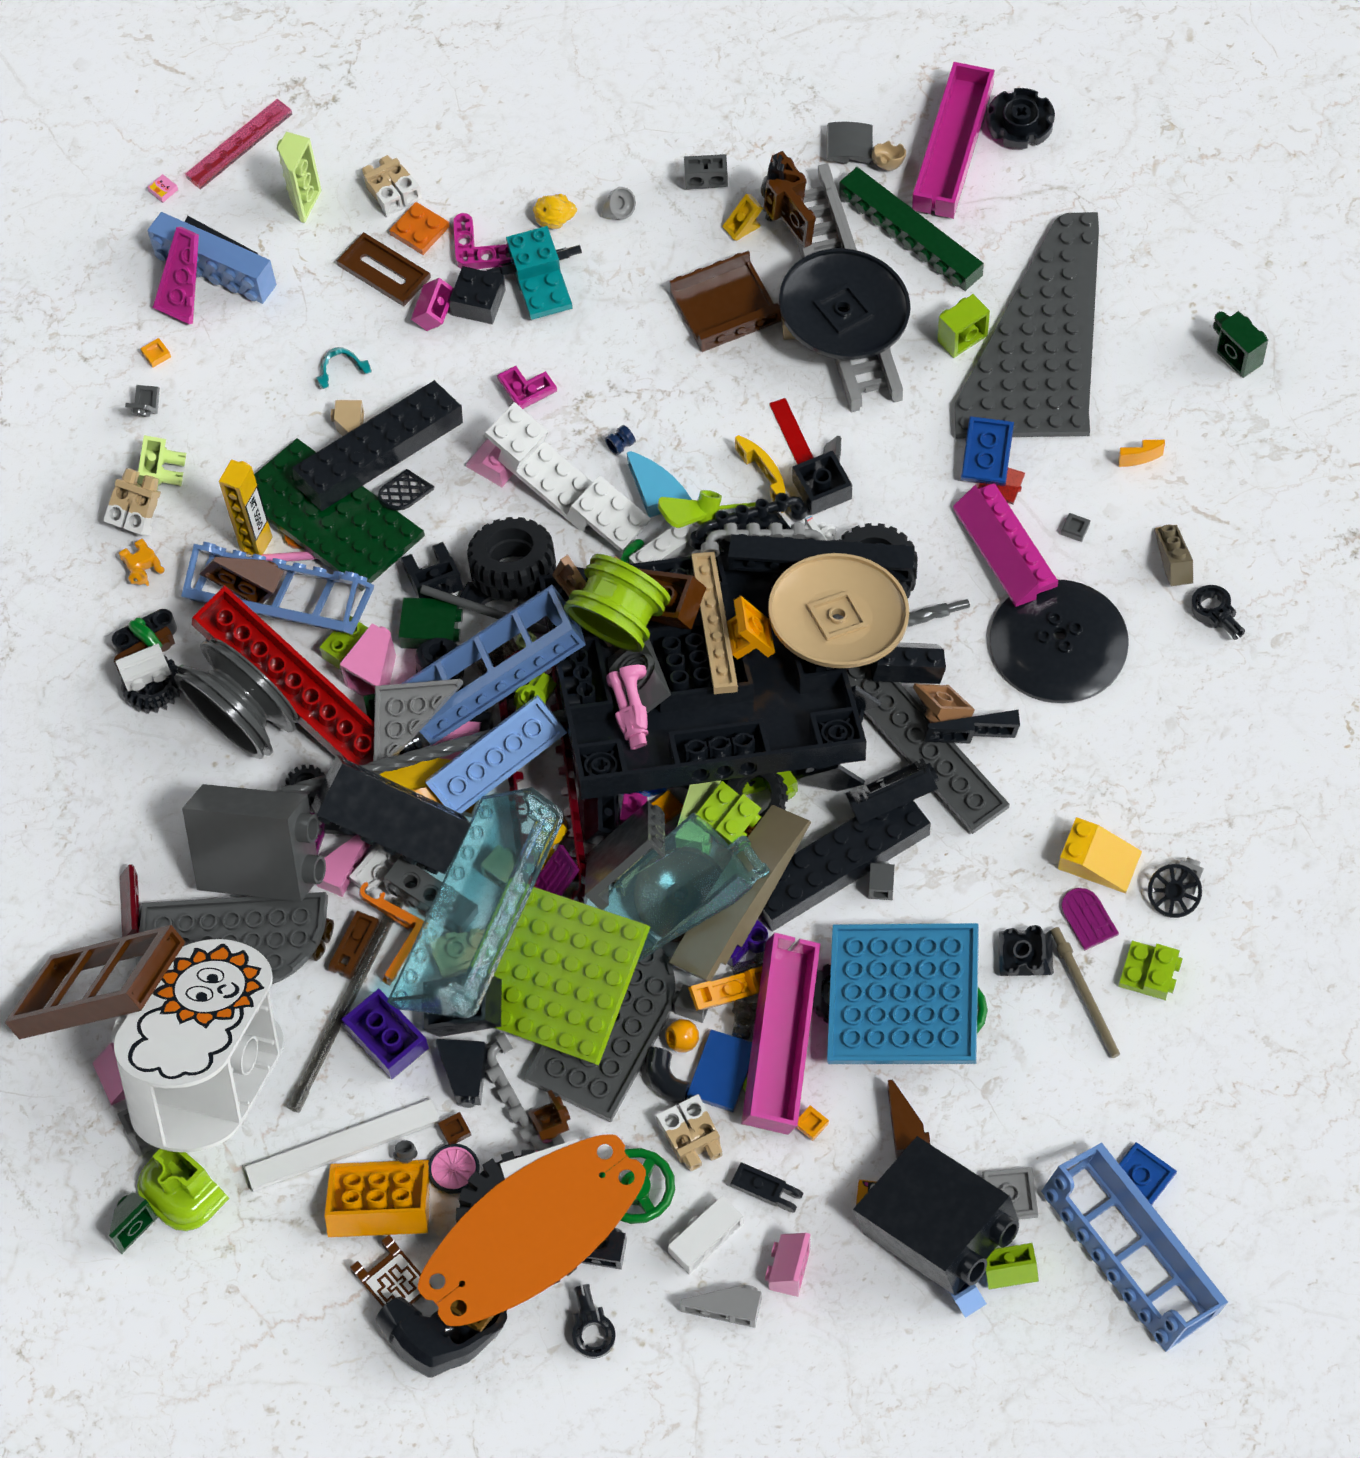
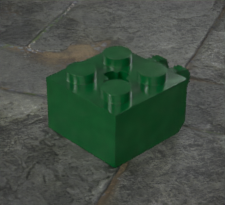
M1222 311L1217 312L1214 317L1215 322L1213 323V329L1219 335L1217 353L1244 378L1263 365L1268 344L1267 336L1264 332L1259 331L1252 324L1251 320L1239 311L1232 316Z

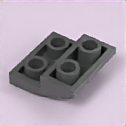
M830 122L827 124L828 160L847 164L851 159L870 164L873 150V125L859 122Z

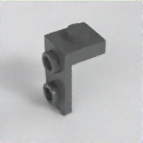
M136 385L135 404L126 403L125 407L130 409L131 413L137 414V416L150 417V413L157 414L160 387Z

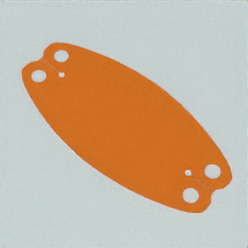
M613 1134L587 1138L535 1160L496 1185L456 1223L424 1267L418 1282L420 1294L426 1300H432L437 1303L436 1305L439 1307L438 1315L447 1326H462L478 1322L529 1300L568 1275L607 1238L636 1199L644 1183L646 1169L637 1159H630L626 1155L624 1143L617 1135ZM603 1144L610 1145L613 1149L612 1156L608 1159L598 1157L597 1149ZM623 1170H630L634 1174V1181L629 1185H624L619 1181L618 1176ZM600 1172L605 1173L604 1178L599 1177ZM434 1274H442L445 1277V1285L440 1289H433L429 1284L430 1277ZM460 1281L465 1282L464 1287L459 1286ZM456 1300H462L467 1305L466 1312L461 1316L452 1314L450 1309L451 1304Z

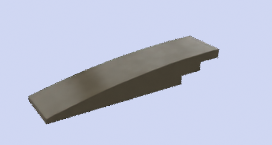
M774 805L768 809L700 908L669 961L671 965L706 982L712 980L720 964H727L736 946L742 948L809 828L810 820Z

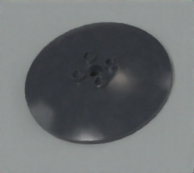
M826 249L802 258L785 275L779 293L780 314L790 333L807 348L836 359H863L884 352L902 336L910 316L909 294L899 275L882 260L865 252L852 249ZM838 308H847L849 311L844 313L839 311Z
M1058 580L1057 587L1037 594L1036 600L1017 607L1008 597L998 609L990 631L991 655L1004 679L1019 692L1031 698L1050 703L1078 702L1091 698L1105 690L1120 674L1127 658L1129 646L1127 627L1116 606L1105 595L1094 588L1069 580ZM1063 632L1066 637L1064 639H1056L1054 633Z

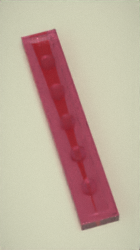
M276 99L185 174L186 178L201 190L292 115V110L279 99Z

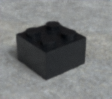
M462 266L449 300L452 316L493 325L506 291L504 275Z
M833 450L792 467V481L804 503L807 504L811 515L852 499V483Z

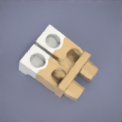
M386 155L379 160L380 167L374 169L372 165H367L362 168L366 188L380 204L386 217L403 209V205L407 207L422 199L419 184L400 164L397 158L392 159Z
M126 468L122 479H116L115 488L103 521L140 535H150L152 526H150L161 494L160 491H157L159 479L145 475L141 485L137 483L140 472Z
M699 1094L679 1103V1110L675 1105L656 1115L657 1124L665 1134L680 1164L684 1162L690 1171L702 1166L698 1155L705 1151L711 1161L722 1156L720 1135Z

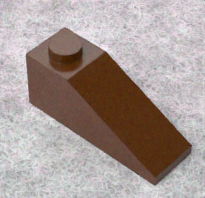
M893 1079L888 1080L887 1091L895 1155L898 1158L916 1136L929 1144L930 1136L929 1132H924L922 1121Z

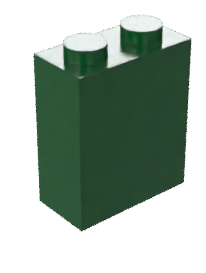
M403 597L398 635L400 647L418 649L422 643L433 638H447L455 643L460 642L461 630L458 629V623L463 621V609H459V606L439 599Z

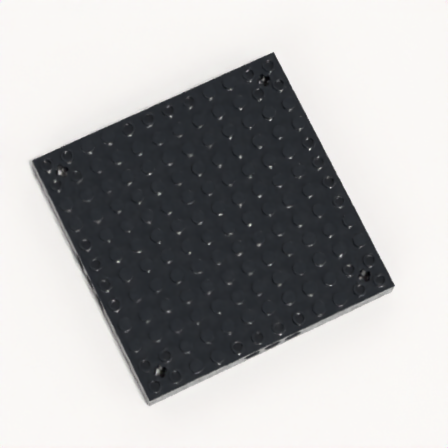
M729 551L720 552L715 559L726 622L736 616L734 600L740 596L769 619L770 593L781 573L729 570ZM692 556L630 564L638 569L694 576ZM584 570L579 571L587 583L588 578L586 577ZM553 574L539 576L540 592L553 585L565 601L570 600L569 596L552 576ZM700 608L691 630L671 627L650 620L646 626L650 632L649 639L671 695L647 713V745L635 750L630 749L629 741L625 740L624 734L616 721L615 713L619 712V707L614 691L608 686L606 676L609 674L608 658L620 648L614 645L608 647L602 639L581 627L586 645L554 665L581 800L866 760L867 741L846 668L824 667L798 657L781 643L774 633L772 626L771 631L775 653L766 657L756 648L738 660L733 656L738 692L714 694ZM547 616L544 617L548 633L557 626Z

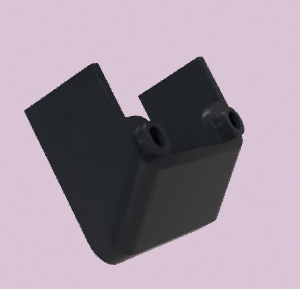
M855 685L851 688L862 724L864 711L880 707L882 702ZM840 764L791 771L795 779L801 784L833 791H842L865 784L864 779Z

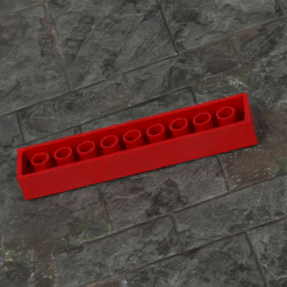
M224 585L192 617V626L208 641L211 638H217L225 642L255 665L293 706L299 718L298 723L335 757L338 755L359 766L373 762L374 721L230 589Z

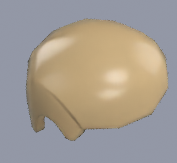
M890 141L877 144L872 150L873 162L881 169L893 171L900 167L906 156V149L902 144L893 146Z

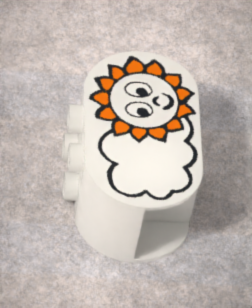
M225 939L203 940L183 946L143 1009L139 1012L130 1013L127 1016H119L115 1021L112 1030V1041L114 1043L116 1061L130 1121L135 1132L150 1145L173 1152H196L210 1149L225 1142L240 1128L279 1059L284 1047V1037L280 1025L274 1019L269 990L273 979L272 970L267 959L256 949L237 941Z

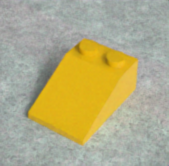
M1076 817L1061 853L1058 869L1126 893L1142 851L1100 825Z

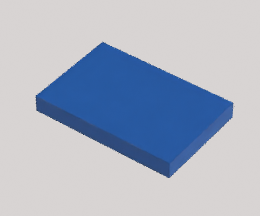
M970 416L961 475L962 481L1006 485L1014 422Z
M711 1029L688 1090L687 1098L699 1094L703 1103L734 1112L744 1080L748 1074L752 1042Z

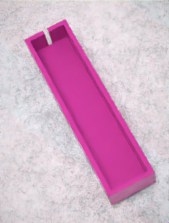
M953 62L913 192V210L928 214L935 211V215L954 219L993 89L995 70Z
M774 932L765 943L741 1124L788 1135L798 1126L820 943L799 939L789 951V947L795 942V937Z

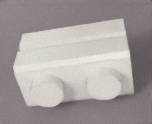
M159 643L115 661L127 691L141 690L146 684L153 681L161 682L168 675H171Z

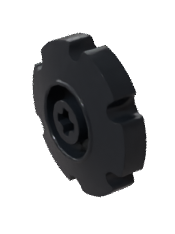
M1014 88L1013 93L1003 91L991 101L989 113L987 114V127L994 139H1003V145L1011 148L1025 149L1028 148V144L1034 143L1039 145L1050 136L1053 130L1055 111L1048 98L1038 97V91L1028 88Z

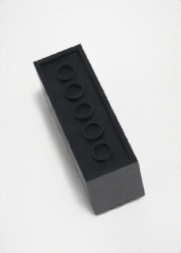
M336 755L311 805L319 821L327 825H331L333 822L339 826V830L349 835H352L354 832L361 837L362 841L370 845H374L376 842L382 846V850L392 855H395L397 852L403 856L405 861L416 865L419 862L425 866V870L435 875L438 872L446 874L471 824L463 814Z

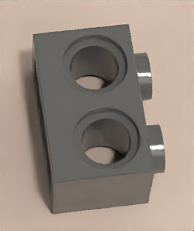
M726 154L684 156L686 189L728 187Z

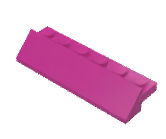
M995 483L979 489L974 485L953 506L955 513L1015 607L1034 601L1037 594L1058 586L1057 578Z

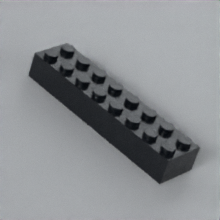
M433 380L292 467L294 485L320 511H323L463 423L462 405Z
M914 800L862 824H859L857 817L852 818L792 856L760 916L773 932L869 873L871 863L887 862L930 835V821Z

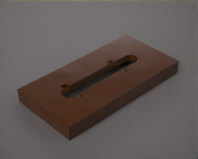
M364 232L337 260L339 267L403 307L431 278L428 271ZM363 257H370L373 261L406 280V282L399 284L361 259Z

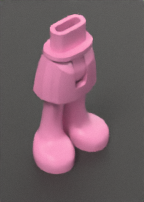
M644 665L625 666L619 669L620 672L614 671L606 676L607 684L613 689L619 707V712L615 713L616 721L624 734L625 740L629 741L631 750L647 745L646 707L642 706L637 690V680L645 677L647 673ZM624 686H625L626 691H627L628 700H629V705H628V702H627V699H626Z

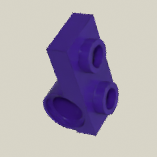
M756 921L742 948L736 946L727 962L732 968L736 966L749 950L753 953L764 952L765 943L768 940V931L760 921ZM755 936H761L763 938L761 941L752 940V938Z

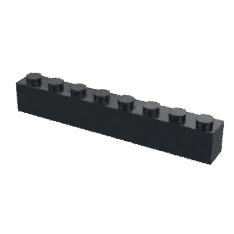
M731 534L728 563L729 570L782 574L795 563L808 557L828 553H842L871 560L885 568L898 581L913 582L915 546Z

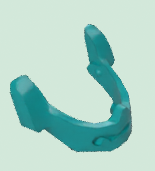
M343 347L332 348L326 353L322 361V375L317 377V381L322 389L329 386L326 366L331 357L340 354L352 357L356 361V366L359 370H363L366 374L372 372L368 360L360 361L353 352Z

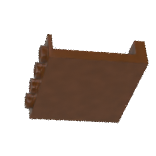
M749 251L737 253L733 257L717 261L710 266L696 269L692 273L678 276L670 281V294L701 352L781 322L778 302L774 304L750 261Z

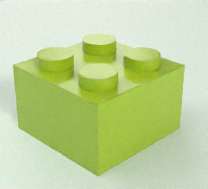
M974 294L967 298H962L957 305L944 310L940 314L937 341L953 358L957 357L988 336L990 310Z

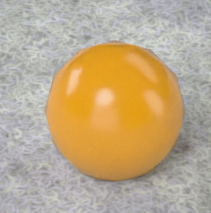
M678 1019L673 1021L666 1029V1042L675 1052L687 1053L697 1045L699 1031L690 1020Z

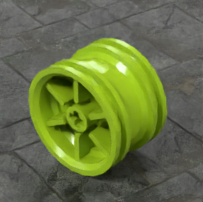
M604 554L592 555L590 564L584 569L588 581L583 590L571 592L570 600L564 604L565 612L578 625L605 642L631 652L642 651L645 645L644 642L648 641L650 637V632L646 626L652 616H661L664 613V606L668 605L671 599L669 593L649 575L622 560Z

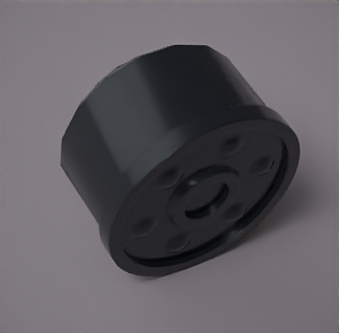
M433 638L422 643L416 650L415 655L416 674L459 645L447 638ZM464 670L450 678V680L462 679Z

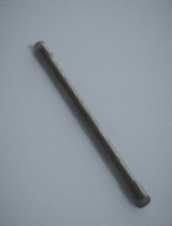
M392 897L389 901L401 909L404 905L402 900ZM384 913L299 1085L295 1088L287 1104V1108L294 1112L300 1113L309 1095L310 1088L343 1025L342 1018L349 1013L393 923H395L394 920Z

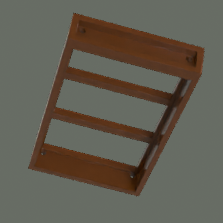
M172 925L51 955L6 1019L5 1024L18 1039H24L139 1012L143 1009L186 942ZM142 956L121 990L96 996L119 961ZM105 965L82 1000L58 1005L81 971Z

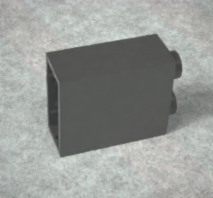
M202 784L182 808L197 890L301 902L314 884H320L323 881L326 872V862L323 856L317 855L315 844L319 833V820L317 815L310 814L307 794Z

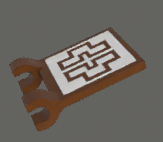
M388 1235L381 1242L389 1255L369 1272L364 1269L359 1261H356L350 1266L351 1272L382 1307L395 1297L400 1296L413 1305L422 1297L418 1290L421 1273L402 1252L393 1238Z

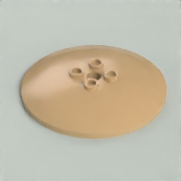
M828 553L803 559L782 573L770 593L768 613L772 629L778 639L798 657L824 667L854 668L878 661L889 654L900 643L908 626L909 604L906 593L898 580L879 564L855 555ZM838 614L840 616H843L844 618L838 620L833 618L832 616Z

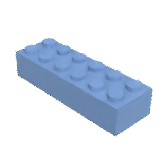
M160 212L147 230L154 254L162 261H167L176 227L181 226L199 234L196 276H202L215 285L220 284L233 293H240L251 301L263 304L277 285L269 259L166 213Z

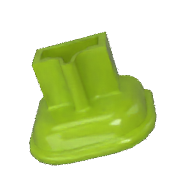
M159 1149L144 1166L138 1177V1195L149 1202L159 1219L175 1230L190 1231L201 1227L230 1199L210 1178L206 1170L186 1152Z

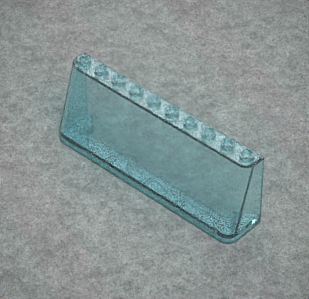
M533 787L482 796L470 821L471 824L450 864L387 1002L396 1009L458 1018H470L477 1013L563 822L561 809Z

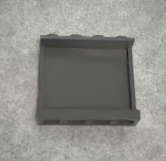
M647 801L586 855L585 896L599 909L604 910L609 905V885L651 848L662 858L665 856V814L658 805L653 806Z

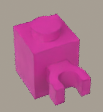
M640 793L624 794L620 825L648 801L647 796H643Z

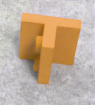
M742 596L734 600L736 616L727 621L732 655L738 660L757 648L766 657L771 656L775 653L770 620Z

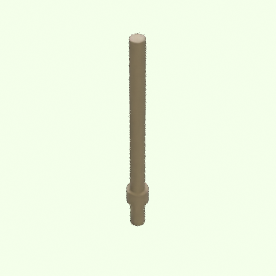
M1055 927L1051 930V934L1058 946L1056 950L1060 958L1064 959L1111 1058H1116L1120 1055V1052L1072 955L1073 949L1070 943L1066 942L1060 928Z

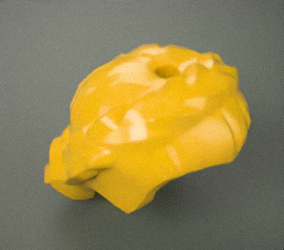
M555 194L538 198L533 207L536 222L540 226L559 229L566 221L574 217L577 208L573 202L568 200L566 195Z

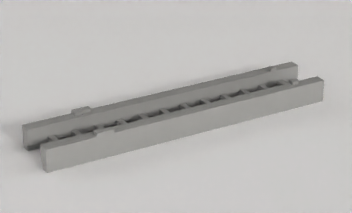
M828 163L818 165V177L822 187L805 190L803 201L806 203L823 198L826 199L827 204L808 208L813 211L816 218L828 215L832 217V221L814 225L813 237L837 232L838 238L815 242L804 248L795 237L801 258L826 249L843 248L857 250ZM890 348L877 354V360L851 365L850 360L834 358L851 412L860 411V407H862V392H871L884 387H888L891 399L894 402L903 401V387ZM882 369L883 378L857 383L855 375Z

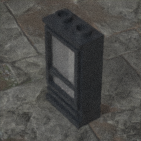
M923 758L919 759L920 763L916 761L865 784L863 789L857 788V792L853 794L851 791L845 793L859 824L937 790L938 787L935 782L939 781V778L931 763L926 764Z

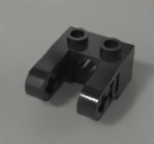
M444 542L432 546L438 564L425 569L418 568L412 554L401 557L404 570L418 598L436 599L421 594L422 585L450 594L463 590L460 573Z

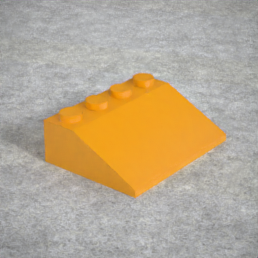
M412 1160L409 1163L387 1161L330 1164L325 1207L328 1237L428 1233L429 1160Z

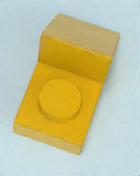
M746 193L722 227L737 241L761 226L756 218L763 210V207L752 194Z

